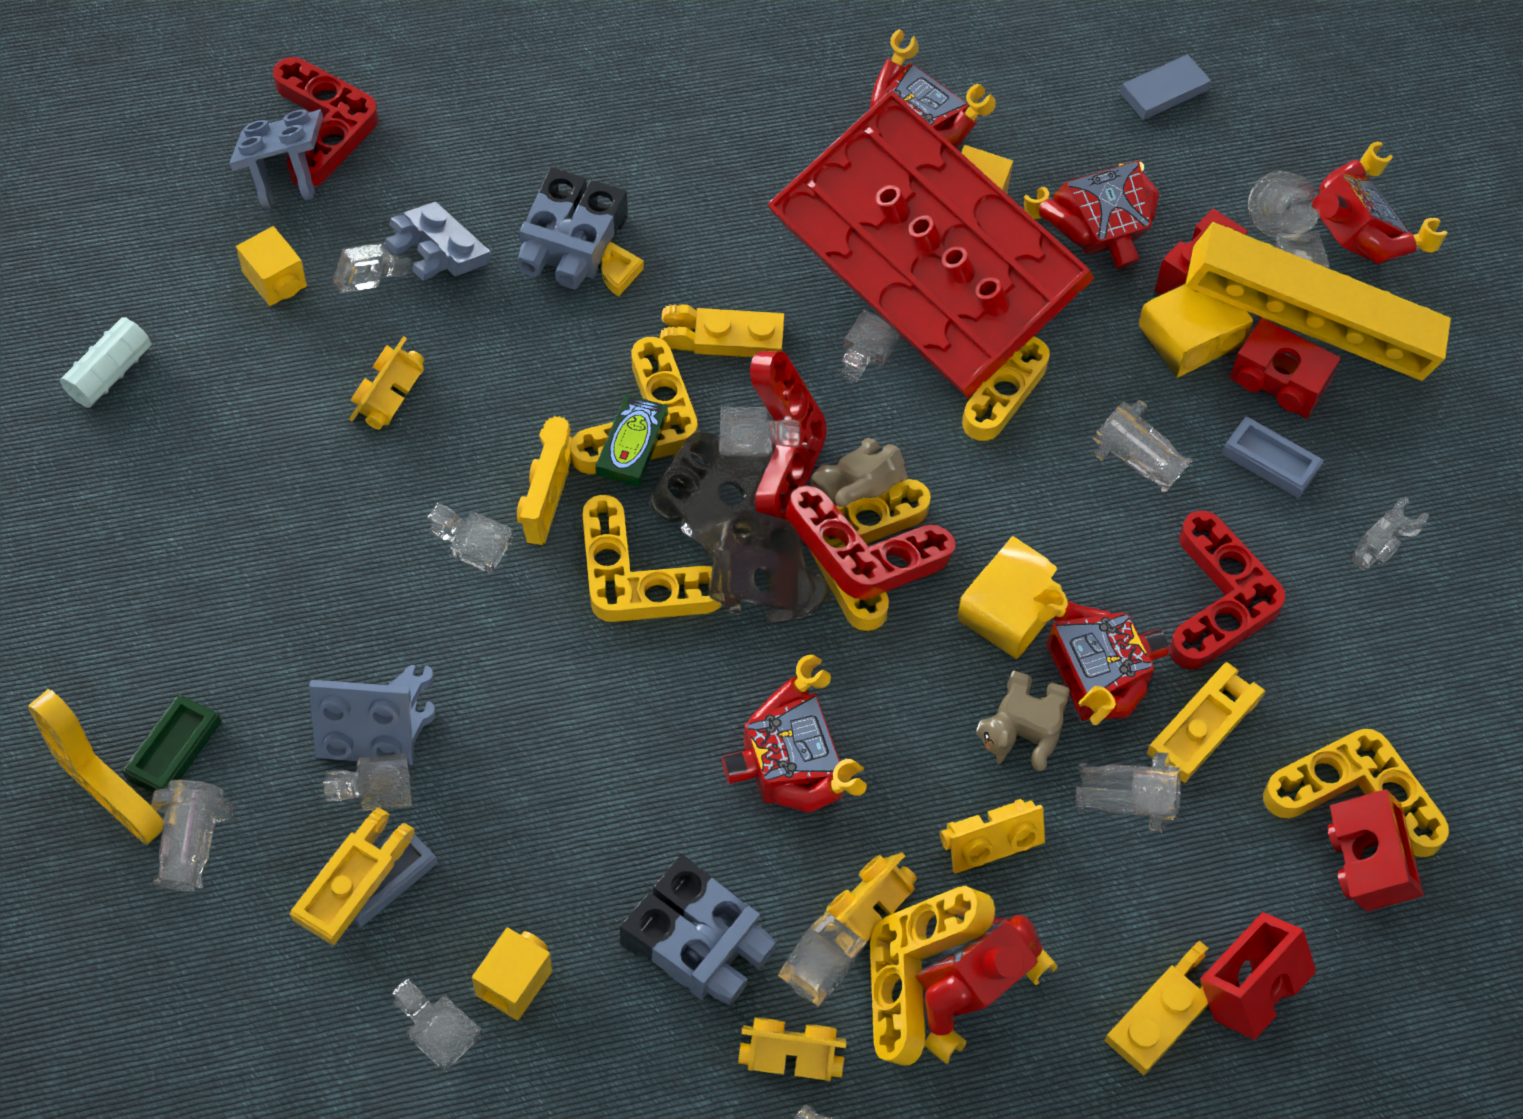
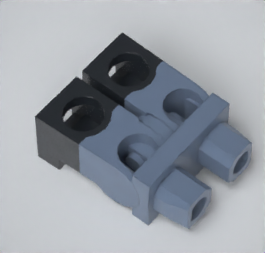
M550 167L526 222L524 221L519 231L521 249L518 256V265L520 272L536 277L541 274L545 264L557 267L555 271L556 281L560 285L574 290L579 287L585 277L594 279L598 271V265L602 262V254L609 241L612 240L618 228L622 229L628 218L627 191L591 180L587 187L586 178ZM558 184L570 186L573 189L572 194L559 190ZM598 196L609 198L613 202L612 206L598 202Z
M682 853L653 886V893L648 892L620 925V944L635 955L638 952L661 967L675 981L690 988V992L700 1000H703L708 993L729 1006L743 992L748 980L730 966L732 962L740 955L760 969L774 953L776 941L758 925L760 913L749 905L746 907L741 900Z

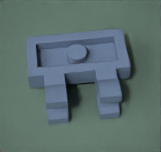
M436 201L403 212V215L390 219L389 225L397 233L386 238L384 245L393 254L397 255L418 244L417 251L425 259L414 263L412 271L423 281L446 269L456 277L488 264L491 251Z

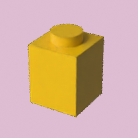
M274 226L236 246L243 274L269 306L283 299L291 298L299 290L307 287L300 257Z
M507 927L472 976L475 995L519 1021L552 973L550 952H548V946L540 938L529 932H523L520 935Z

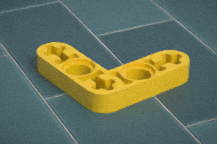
M1033 336L986 382H983L982 386L973 394L965 406L962 419V427L969 437L978 441H988L999 435L1046 372L1050 354L1047 345L1043 341ZM1030 355L1036 358V360L1031 359L1028 363L1021 360L1022 358H1028ZM999 382H1010L1016 386L1018 392L1010 396L1002 395L996 391L994 386ZM989 404L993 406L991 419H985L982 423L975 420L976 417H983L988 410Z
M642 338L633 345L631 351L632 370L642 398L668 405V417L660 434V440L657 442L650 459L653 460L690 449L696 443L698 437V423L669 345L661 338ZM652 355L655 360H658L657 373L653 374L651 363L645 356ZM669 387L676 392V396L669 401H660L654 398L652 393L657 388ZM613 422L584 429L572 438V464L578 471L589 475L596 474V464ZM678 425L681 430H684V433L677 434L674 429H671V426ZM593 447V450L598 452V455L590 457L584 448Z
M907 479L893 485L887 492L878 497H863L845 507L835 506L864 542L868 544L924 521L928 515L931 495L929 489L923 483ZM907 497L910 502L917 501V507L912 508L908 503L901 504L902 498ZM871 510L880 516L881 521L873 526H865L859 523L856 515L861 511ZM894 510L893 517L890 516V511ZM828 536L823 537L825 542L834 548L845 547L844 543L836 537L834 539H829ZM812 553L849 623L863 631L876 630L881 627L887 618L889 605L887 593L884 592L872 598L864 599L868 606L876 605L875 613H869L866 608L859 609L860 599H855L842 591Z
M610 495L595 496L586 502L583 507V529L592 611L598 618L608 622L697 615L715 612L722 606L725 601L726 581L723 574L711 566L630 572L625 516L622 504ZM599 513H607L609 534L601 535ZM606 549L616 551L621 557L616 564L611 566L600 565L594 558L597 553ZM614 580L617 603L608 604L605 581ZM684 584L685 599H679V585ZM699 584H708L711 594L702 596ZM661 585L671 591V596L666 601L653 602L646 597L645 593L650 587Z
M47 689L27 706L51 754L59 765L145 845H148L167 828L160 815L95 755L76 715L57 694Z
M1373 729L1357 730L1278 770L1271 776L1263 792V801L1266 808L1280 818L1290 819L1315 808L1357 785L1367 795L1381 791L1382 785L1385 783H1397L1407 793V800L1400 802L1404 815L1413 806L1417 808L1414 815L1410 812L1405 817L1415 856L1428 857L1434 855L1442 847L1449 834V826L1445 817L1390 742L1381 733ZM1360 747L1364 751L1372 749L1375 752V756L1373 759L1368 755L1360 757L1357 752ZM1322 763L1333 766L1338 771L1339 781L1335 783L1321 781L1316 776L1314 767ZM1377 769L1380 774L1377 778H1374L1372 775ZM1303 779L1305 786L1298 791L1294 800L1289 796L1281 798L1278 795L1281 787L1285 791H1290L1298 787ZM1417 826L1420 829L1429 827L1433 834L1430 838L1427 835L1418 837L1414 830Z
M967 886L957 887L886 916L874 927L870 940L873 1037L875 1052L879 1058L898 1065L910 1066L921 1056L925 1046L923 987L915 977L922 971L921 960L984 935L991 927L995 916L994 902L988 894ZM936 915V929L934 934L927 939L926 929L928 923ZM955 915L960 917L964 916V920L957 918ZM901 978L902 991L897 1001L893 1002V989L895 983Z

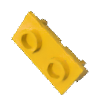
M405 336L402 337L395 349L386 345L373 365V368L379 371L373 383L364 378L350 400L358 405L349 418L350 421L353 422L360 412L366 416L365 421L372 428L381 429L383 425L390 424L393 415L404 400L402 396L391 390V387L394 386L407 395L419 375L424 371V358L422 355L415 351L407 353L401 349L407 339Z
M1018 799L1012 804L988 811V820L990 821L984 824L979 815L955 823H948L947 829L940 831L939 834L945 850L951 849L954 874L1044 844L1043 806H1035L1032 801L1024 803L1022 799Z
M898 853L883 858L881 855L873 858L859 873L862 879L861 883L852 892L849 890L843 891L829 904L826 911L830 916L819 928L822 931L837 928L841 932L837 936L839 943L849 951H852L856 946L862 948L870 939L874 927L883 919L873 909L874 905L877 903L887 915H891L914 891L913 884L917 880L915 874L905 866H902L900 869L897 867L905 855Z
M754 1018L753 1026L743 1025L741 1034L751 1035L752 1039L751 1044H740L738 1064L748 1065V1071L784 1074L786 1055L797 1056L794 1076L821 1079L831 1082V1076L842 1078L844 1057L836 1056L834 1052L835 1047L846 1048V1039L836 1038V1028L806 1025L805 1033L784 1031V1021L767 1018Z

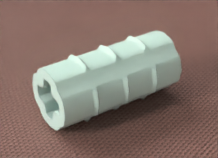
M121 318L109 331L104 332V336L94 346L88 348L89 351L78 362L73 363V367L60 379L63 389L76 402L91 408L103 394L109 392L108 389L118 379L124 377L123 374L134 363H138V359L152 345L148 335L136 323L127 318Z

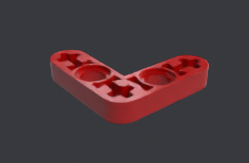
M288 57L276 63L273 68L277 92L284 98L310 112L321 109L323 115L314 149L304 151L311 180L315 187L324 182L378 124L377 106L374 98L369 94L303 59ZM322 91H333L336 93L335 97L327 101L315 98ZM332 134H337L344 138L342 142L336 145H327L322 142L325 137ZM288 155L287 167L291 181L298 186V180Z
M759 351L754 355L750 365L751 382L781 430L782 435L758 486L755 496V508L758 517L762 521L786 523L788 521L785 517V510L790 497L795 489L807 485L825 443L827 426L824 415L786 353L782 351Z
M803 486L795 489L785 510V517L799 537L841 590L855 599H869L942 570L947 566L956 547L952 534L937 525H925L868 547L830 498L823 491L815 487ZM823 537H836L844 543L845 547L834 548L828 545ZM886 556H898L907 563L908 567H896L887 560Z
M1195 511L1185 518L1179 535V541L1185 552L1218 586L1225 596L1182 623L1175 630L1169 645V654L1173 662L1188 670L1204 667L1272 622L1279 615L1285 601V591L1277 579L1219 517L1208 511ZM1194 530L1199 533L1207 531L1210 535L1209 538L1204 535L1196 537L1193 535ZM1211 548L1215 550L1213 555L1210 554ZM1225 558L1235 559L1241 563L1244 571L1238 575L1228 574L1222 570L1219 562ZM1255 595L1259 598L1267 596L1271 599L1269 604L1265 601L1258 603L1252 608L1250 613L1247 610L1252 604ZM1220 614L1232 615L1237 619L1240 628L1235 631L1223 630L1215 622V617ZM1204 631L1208 636L1202 641L1199 651L1194 647L1188 650L1183 647L1185 640L1189 644H1193L1201 639Z

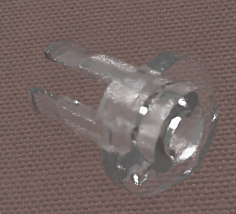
M1281 170L1267 173L1256 182L1249 195L1248 211L1252 222L1261 232L1274 238H1290L1306 232L1316 224L1320 216V211L1312 206L1313 199L1317 197L1315 188L1301 174ZM1288 204H1291L1290 209H1286Z
M1139 399L1131 407L1123 401L1092 438V440L1100 445L1094 456L1103 462L1111 453L1115 454L1140 475L1157 483L1162 487L1160 491L1165 494L1193 459L1189 456L1185 458L1168 439L1141 418L1149 407L1145 402Z
M1156 752L1151 767L1119 764L1095 767L1088 766L1087 762H1080L1079 773L1082 776V786L1076 787V806L1078 811H1085L1086 808H1097L1106 813L1149 816L1150 831L1156 832L1165 831L1167 820L1177 821L1181 799L1180 766H1170L1169 753Z
M173 780L168 783L167 789L153 792L151 807L165 814L159 848L160 867L158 877H154L153 884L180 891H194L195 888H203L204 882L201 881L202 869L208 860L215 823L231 820L233 816L234 804L223 798L224 791L222 788L198 781Z

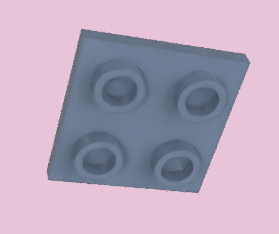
M306 109L296 110L285 115L283 120L269 124L266 120L255 121L245 126L243 131H241L229 164L232 171L249 167L257 189L260 205L264 211L272 210V205L275 204L263 158L288 152L303 199H313L315 190L304 151L314 149L323 120L321 109L309 113Z
M410 665L389 685L311 680L309 694L315 757L321 759L413 765L414 743L423 726L430 724L435 718L433 703L428 701L425 710L417 712L416 701L421 691L432 685V669L429 666H425L423 675L416 677L415 665Z

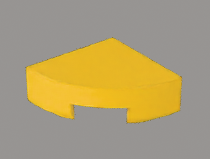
M609 241L602 254L601 274L606 286L619 297L644 269V260Z

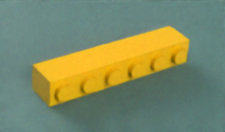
M1215 222L1210 224L1193 247L1185 285L1188 288L1421 381L1445 360L1450 317Z

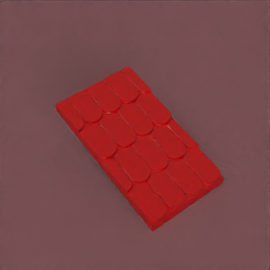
M892 89L767 204L772 214L781 221L783 226L818 256L826 267L872 307L891 328L915 348L922 358L967 399L982 386L983 382H986L1015 352H1018L1045 326L1047 321L1049 322L1077 296L1078 292H1081L1094 280L1088 267Z

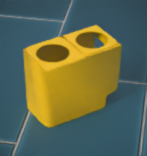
M1182 285L1147 302L1141 311L1139 328L1175 377L1179 378L1243 346L1248 338L1253 318L1246 310L1201 292H1195L1193 289Z
M1012 536L960 597L957 614L958 621L1013 658L1018 659L1046 625V622L1043 623L1038 618V612L1045 606L1040 602H1035L1033 597L1049 585L1062 589L1061 585L1054 582L1051 578L1057 571V567L1050 563L1048 558Z

